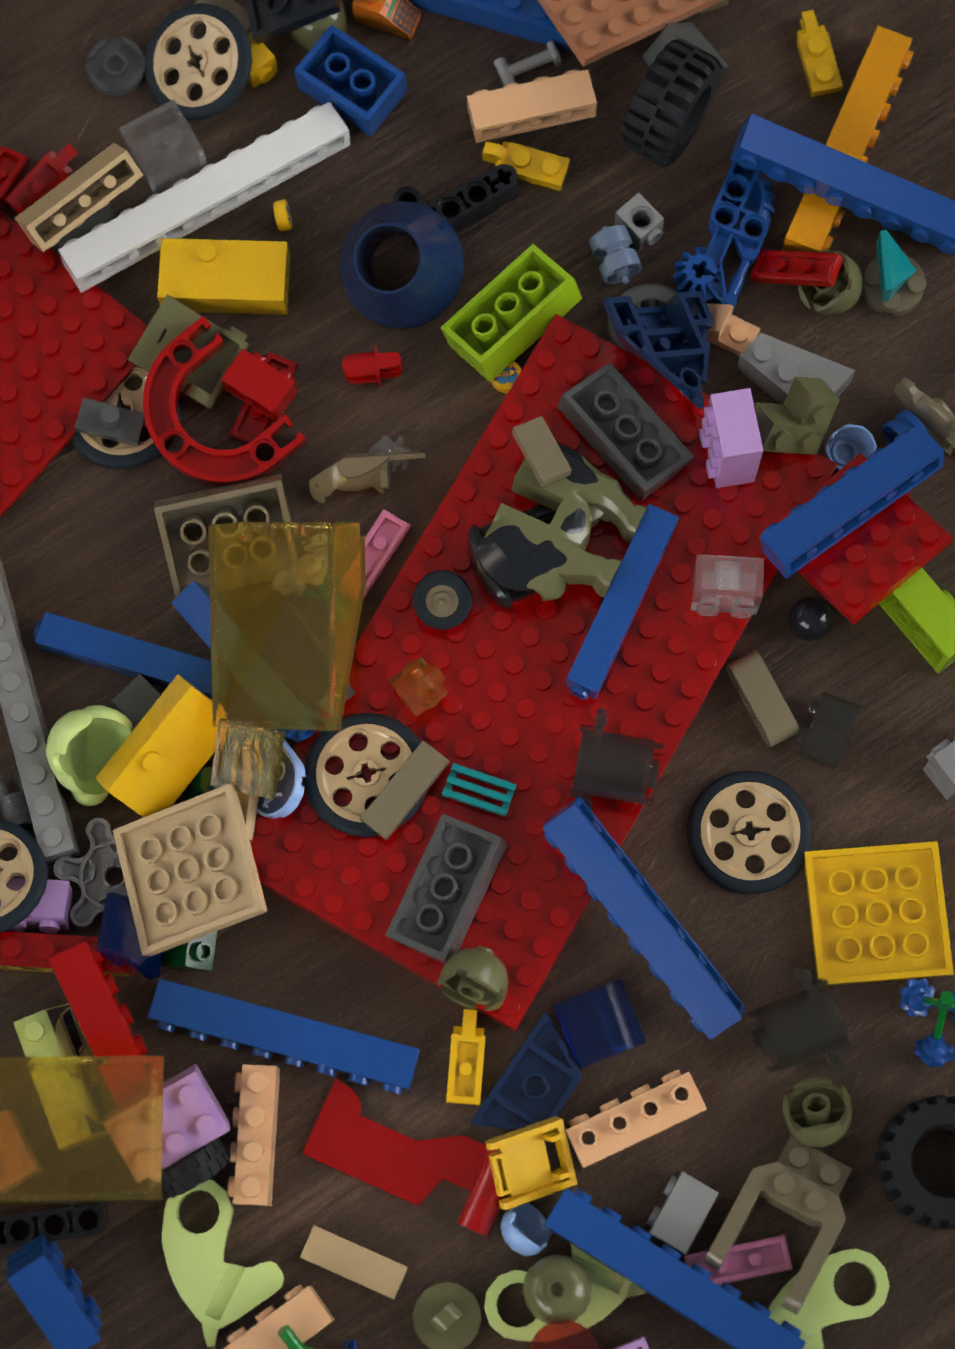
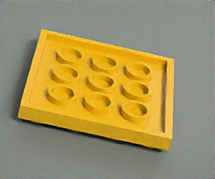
M938 841L804 852L818 986L954 975Z

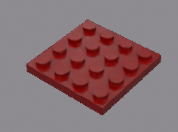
M861 453L858 454L798 505L806 504L815 497L821 488L833 485L842 478L848 469L854 466L858 467L868 459ZM905 494L797 572L854 625L951 544L952 536ZM789 511L785 516H783V517H782L780 520H778L776 523H779V522H781L783 519H785L786 517H788V516H789V513H790L791 511Z

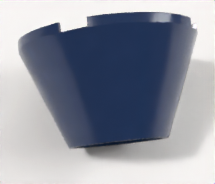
M409 201L382 204L364 214L347 234L340 255L341 281L351 303L366 318L390 328H414L436 319L452 300L454 301L461 287L464 275L463 249L453 227L433 209ZM410 234L419 249L420 262L418 270L413 279L404 287L393 291H383L376 283L372 273V258L375 250L382 241L390 236Z

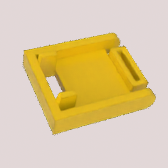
M554 1116L485 1141L487 1150L498 1149V1151L490 1153L488 1158L497 1195L502 1197L508 1194L509 1196L499 1200L500 1209L502 1210L520 1206L578 1184L562 1118ZM544 1140L551 1143L555 1142L560 1168L551 1170Z

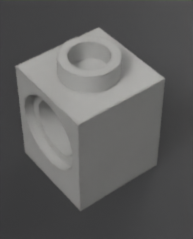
M639 192L615 212L614 225L626 226L632 243L639 250L647 244L649 246L655 244L663 235L664 218ZM638 220L646 221L649 225L646 227H638L634 224V222Z

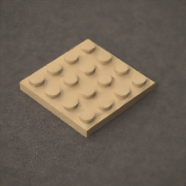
M230 783L113 830L143 956L150 957L267 912L236 786Z

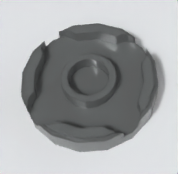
M126 37L103 39L95 44L87 55L86 71L89 81L97 91L106 96L120 97L131 94L141 86L146 78L144 51L136 42Z

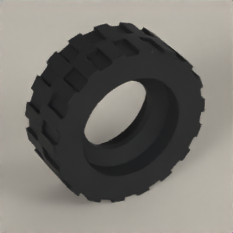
M218 1137L152 1177L164 1198H173L192 1190L218 1173L229 1162L230 1156Z

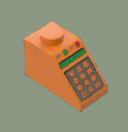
M353 0L352 2L354 22L410 41L422 16V12L408 0Z

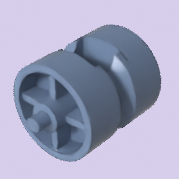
M624 225L603 226L602 230L594 234L589 240V245L595 259L602 261L599 270L606 284H617L620 282L626 284L630 278L642 270V264L636 250L629 248L632 239L627 227Z

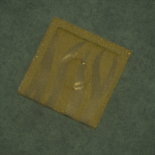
M226 718L220 719L210 785L221 787L230 783L235 791L267 799L276 798L285 732Z

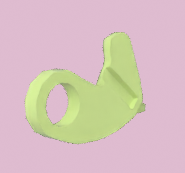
M209 1179L184 1194L167 1199L163 1218L162 1246L168 1271L181 1299L194 1316L202 1322L207 1347H215L218 1329L239 1320L262 1302L276 1294L283 1287L284 1274L279 1266L272 1261L263 1262L254 1267H242L224 1261L225 1246L234 1208L230 1197H228V1192L216 1181ZM205 1191L214 1196L219 1204V1217L213 1228L207 1232L191 1233L184 1228L180 1221V1205L185 1197L192 1192Z
M570 1243L571 1258L578 1261L588 1272L592 1285L591 1301L585 1313L578 1319L562 1326L546 1324L537 1318L524 1327H514L504 1322L498 1313V1297L503 1289L510 1284H524L527 1272L520 1270L507 1272L495 1279L487 1289L484 1310L490 1326L504 1338L518 1341L549 1342L588 1329L608 1316L626 1298L647 1292Z
M859 1249L844 1250L830 1254L822 1266L798 1315L782 1307L797 1276L796 1274L782 1287L771 1302L768 1310L772 1313L769 1318L780 1325L785 1320L801 1330L802 1333L799 1337L806 1341L803 1349H824L821 1333L823 1327L842 1321L872 1316L885 1304L890 1287L886 1268L873 1254ZM849 1262L864 1265L869 1269L874 1279L875 1286L872 1296L867 1302L859 1306L845 1304L838 1298L834 1290L833 1281L836 1272L841 1266Z

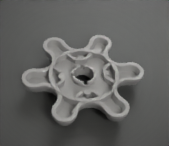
M99 817L94 818L86 826V834L90 840V850L81 858L63 856L54 864V873L57 878L76 882L81 888L80 900L70 910V919L76 926L86 927L93 922L99 913L109 911L117 916L122 931L126 934H136L124 879L120 884L114 886L107 881V874L111 869L121 868L115 838L108 821Z

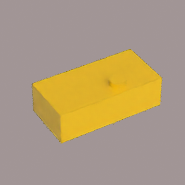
M161 238L158 301L161 305L166 295H169L197 313L287 315L291 259L288 243L286 241Z
M177 674L95 779L108 793L143 818L169 808L225 740L228 729L230 728L232 731L238 721L221 706Z

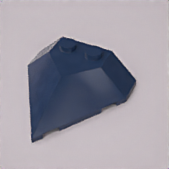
M701 291L677 292L663 306L635 308L630 296L606 297L602 302L620 344L649 364L673 384L698 409L703 408L705 397L701 395L702 385L707 379L710 342L707 341L708 330L712 328L713 317Z

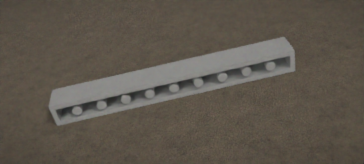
M0 557V704L37 843L46 857L47 863L50 865L63 856L73 858L81 854L62 784L52 772L46 757V745L49 735Z

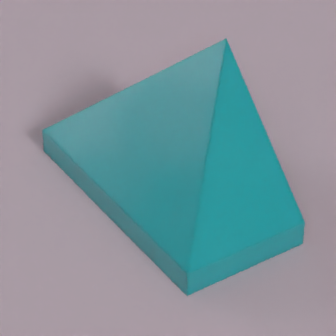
M880 230L876 248L881 302H888L917 270L887 230Z

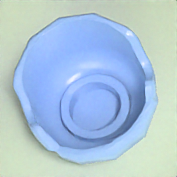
M847 424L835 430L826 439L824 456L838 464L835 470L838 472L860 453L868 459L871 453L876 450L877 445L873 434L864 426Z
M529 1202L509 1209L503 1215L501 1221L504 1241L513 1251L523 1256L537 1255L548 1245L547 1240L551 1237L552 1231L544 1227L546 1218Z

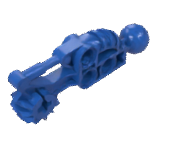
M733 160L709 217L708 231L712 238L708 248L695 247L693 256L685 251L681 256L682 261L675 262L674 269L676 273L673 274L672 280L675 283H680L677 287L678 292L701 291L705 302L713 300L715 304H728L734 306L735 309L737 298L745 282V275L749 266L756 261L771 226V218L775 213V209L772 206L776 202V195L772 192L774 190L773 182L767 181L764 178L765 174L756 169H746L739 165L738 161ZM732 189L738 190L742 196L733 197L728 191ZM723 216L728 218L731 223L726 225L720 224L716 218ZM753 228L758 231L759 235L755 237L750 236L745 230ZM731 244L735 246L741 263L726 291L722 262ZM698 272L703 273L701 278H697L695 275H697Z

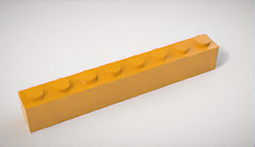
M877 26L826 146L867 163L869 157L864 156L867 147L873 149L880 133L879 130L875 129L878 121L885 122L891 107L887 100L890 94L896 96L903 79L898 77L901 68L907 70L914 52L909 50L912 38ZM804 193L786 234L782 251L821 252L822 250H829L834 239L829 234L832 227L839 228L845 210L841 209L842 206L828 204L824 198L815 194Z

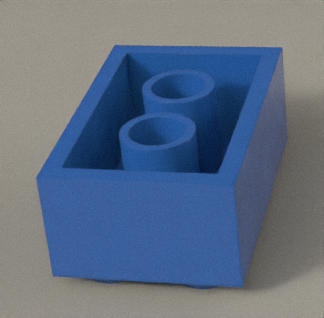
M332 24L294 70L298 89L322 105L331 102L340 117L370 137L407 92L406 74Z
M41 1234L7 1256V1280L54 1349H88L101 1340L100 1326L102 1321L99 1317L101 1310L95 1299L91 1295L86 1298L79 1288L82 1286V1282L73 1268L67 1270L61 1259L64 1256L54 1240L48 1242L45 1236Z

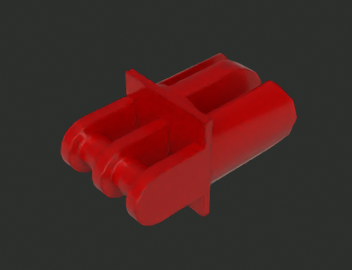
M374 346L375 351L346 355L342 360L345 380L349 384L376 382L379 383V387H382L381 379L397 378L403 373L401 356L397 352L378 353L377 346Z

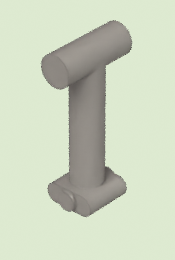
M550 41L547 43V50L509 66L506 59L501 57L494 61V65L505 86L510 83H516L514 77L551 61H553L554 66H559L562 61L554 41Z

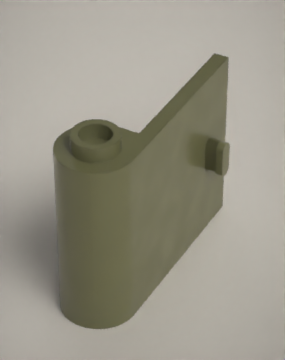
M166 295L127 360L149 373L152 364L160 352L202 316L171 296ZM207 320L211 324V329L208 332L204 330L192 343L197 350H200L214 341V336L218 333L224 340L225 347L194 371L185 381L180 392L210 410L224 388L221 381L222 376L242 349L247 350L249 344L245 341L247 335L237 328L231 326L229 330H226ZM181 349L176 353L175 360L180 363H186L191 359L192 352L187 349Z

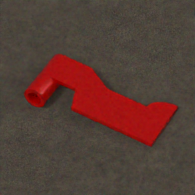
M335 1078L302 1154L417 1206L444 1179L470 1191L457 1224L489 1237L500 1212L499 1200L506 1198V1195L502 1197L497 1195L488 1158L490 1153L498 1151V1149L487 1150L486 1145L462 1135L421 1141L409 1138L360 1116L361 1103L358 1096L348 1085Z

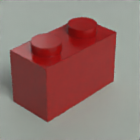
M242 349L221 378L224 390L276 422L298 393L294 381L295 378L283 368L276 370L268 365V360L258 352L253 351L250 354Z

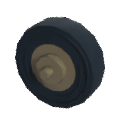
M436 570L425 575L418 582L413 594V607L417 616L426 625L435 629H450L460 625L468 616L472 606V592L468 583L459 574L449 570Z

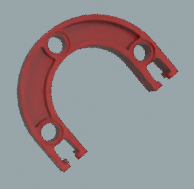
M202 316L160 352L149 370L143 392V413L148 432L164 459L177 471L195 481L208 485L225 486L262 478L306 444V438L301 432L294 436L295 440L283 448H279L273 440L285 427L289 429L293 425V422L286 414L248 444L230 450H217L199 444L185 432L180 424L177 407L182 386L194 371L225 347L224 340L217 333L214 336V341L200 350L196 349L192 341L204 330L208 332L211 329V324ZM181 349H187L192 352L191 359L186 363H180L175 360L176 353ZM172 438H179L183 441L182 449L175 453L169 452L166 449L167 442ZM264 446L272 448L274 450L273 457L268 461L259 460L256 457L259 448Z

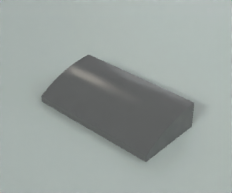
M611 362L561 396L557 408L640 502L668 482L694 458L692 453Z
M442 813L385 936L445 964L449 957L459 951L508 844L502 837Z

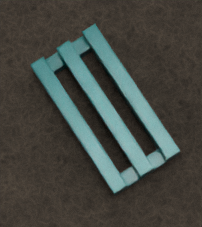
M453 763L442 796L505 818L516 789V784ZM457 774L506 790L507 794L505 795L456 778ZM453 785L501 801L503 805L499 807L452 791Z

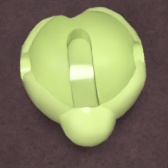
M92 705L84 709L71 711L57 720L49 733L46 745V757L49 766L57 780L66 789L71 791L74 799L83 806H95L107 798L109 793L95 777L134 730L130 719L116 709L103 705Z

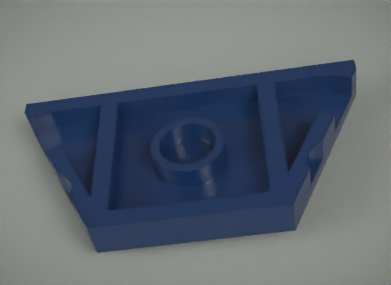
M543 1013L471 1120L473 1124L517 1130L558 1116L583 1076L556 1031L549 1015Z

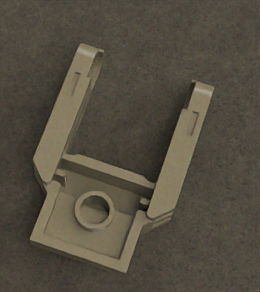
M791 1136L777 1162L752 1169L716 1236L704 1263L720 1271L730 1248L734 1246L759 1197L765 1198L769 1204L811 1227H818L820 1232L782 1304L783 1308L798 1315L846 1221L839 1195L852 1172V1168L811 1146L802 1144L795 1137Z

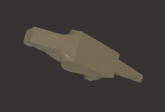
M903 377L895 386L894 393L906 408L923 423L929 435L943 448L944 452L951 456L955 452L954 414L941 399L931 398L914 386V382Z
M426 452L346 454L309 479L310 494L317 502L325 503V497L331 495L335 489L355 492L374 487L378 492L384 493L385 489H390L391 485L389 461L426 458Z

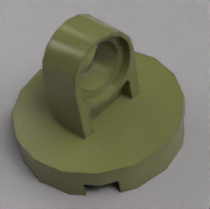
M452 1282L436 1283L424 1290L415 1303L412 1315L414 1330L421 1342L430 1349H463L478 1334L482 1320L480 1305L474 1294L463 1285Z

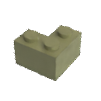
M795 377L784 404L756 402L754 408L763 451L817 454L840 401L823 379Z

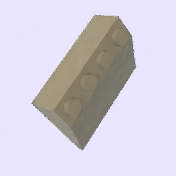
M281 473L155 501V516L175 598L192 580L208 587L214 593L273 580L281 569L290 570L299 561Z

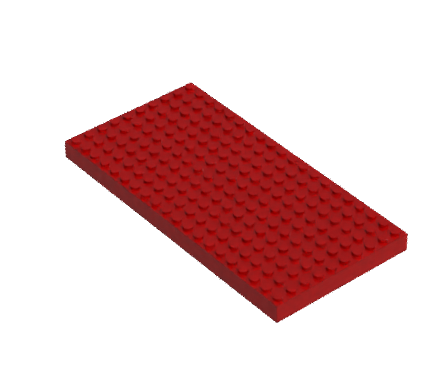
M555 314L341 668L340 671L356 694L331 714L319 705L316 712L323 720L316 726V731L312 736L302 740L300 743L297 742L292 749L305 766V760L312 743L325 728L336 720L351 714L368 712L384 714L399 720L411 729L421 742L424 740L446 757L450 763L428 789L422 806L415 815L400 828L396 829L387 841L380 835L371 837L352 836L332 828L312 808L305 788L300 803L290 815L284 818L270 819L256 813L253 839L249 840L261 886L442 990L443 985L438 986L437 982L445 964L386 937L385 934L442 813L502 837L508 846L459 951L478 946L486 947L492 950L494 955L506 967L509 983L501 1007L492 1011H485L486 1005L476 1003L475 1010L515 1033L592 900L582 877L570 871L565 863L566 857L558 847L553 848L544 836L545 831L542 828L550 816L580 796L620 848L623 846L779 572L762 553L760 536L769 525L780 520L831 478L838 465L818 453L815 455L763 451L755 482L716 488L714 478L709 479L707 475L706 459H709L708 448H702L700 440L702 418H705L704 407L698 409L673 384L644 360ZM609 362L694 456L693 460L642 502L638 500L557 408L564 393ZM702 392L701 395L705 397L704 407H707L710 395ZM540 416L544 418L556 442L570 447L581 454L599 472L616 479L623 493L632 504L645 507L651 504L679 517L675 533L596 700L588 697V700H584L569 692L571 688L566 687V678L604 597L599 596L592 585L566 584L564 594L558 599L542 601V596L536 593L513 602L511 609L501 607L493 601L478 579L471 562L468 547V532L472 525L481 528L491 524L501 503L520 512L541 505L511 491L515 475L525 458L512 435V429ZM601 520L596 526L591 527L589 543L585 551L591 554L602 555L606 559L615 558L622 562L630 543L623 541L618 528L611 521L605 522ZM436 570H449L459 574L468 583L472 592V606L468 616L460 625L450 629H435L426 625L417 616L413 607V594L418 582L425 575ZM337 687L331 690L327 695L329 696L334 694L337 690ZM361 734L352 736L349 741V747L354 751H362L368 745V739ZM387 743L381 749V755L387 760H393L400 754V748L395 743ZM338 757L330 758L325 764V770L331 775L339 774L344 768V762ZM453 763L516 784V789L505 818L442 796ZM368 766L362 768V774L357 775V778H364L365 783L372 781L371 776L376 774V771H370ZM457 774L456 778L505 795L507 794L506 790ZM302 777V784H301V785H303V786H305V785H304V777ZM453 785L452 791L499 807L503 805L501 801ZM340 789L334 794L333 801L338 806H347L352 801V794L347 789ZM377 797L367 801L365 805L366 810Z

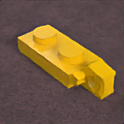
M814 10L801 12L800 25L802 30L797 31L796 44L811 97L842 91L843 83L828 31H826L824 25L818 26Z
M486 141L482 152L483 161L496 164L495 166L500 164L512 166L516 170L519 180L561 191L570 165L569 158L513 142H503L500 145Z
M464 1009L462 1026H454V1033L451 1035L447 1103L480 1105L486 1037L484 1036L485 1028H476L477 1010Z

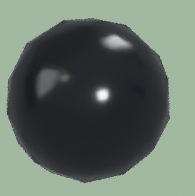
M818 597L801 598L794 604L788 615L791 631L796 637L805 641L821 640L830 633L833 626L834 615L832 608L826 601Z

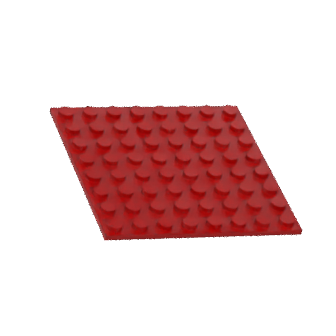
M1 210L0 518L77 432L75 431V425L83 398L104 403L137 366L127 359L148 326L97 285L81 293L63 265L61 257L49 248L43 252L35 246L20 225Z

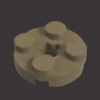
M906 255L917 271L888 302H881L877 257L868 264L863 275L862 295L866 303L874 311L881 314L886 312L894 313L893 316H901L912 311L920 303L926 287V280L922 268L914 259Z

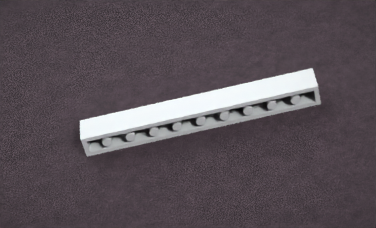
M331 102L322 106H315L306 115L297 120L285 122L280 129L269 135L265 134L258 137L253 144L242 150L236 149L218 163L206 165L196 175L177 181L172 188L163 193L151 195L141 205L122 211L117 218L108 223L96 225L86 235L67 241L62 248L58 249L62 263L82 293L160 250L161 238L180 239L350 146L349 129Z

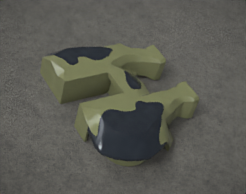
M557 442L572 469L571 475L541 487L526 458H524L522 465L515 475L511 490L556 511L550 525L501 503L491 526L479 542L475 554L487 575L505 589L537 592L542 596V601L560 598L565 592L566 584L592 585L597 594L605 598L621 560L615 558L606 559L602 555L591 554L585 551L589 543L591 527L596 526L601 520L605 522L611 521L618 528L623 541L631 543L647 507L632 504L623 493L616 479L599 472L581 454Z

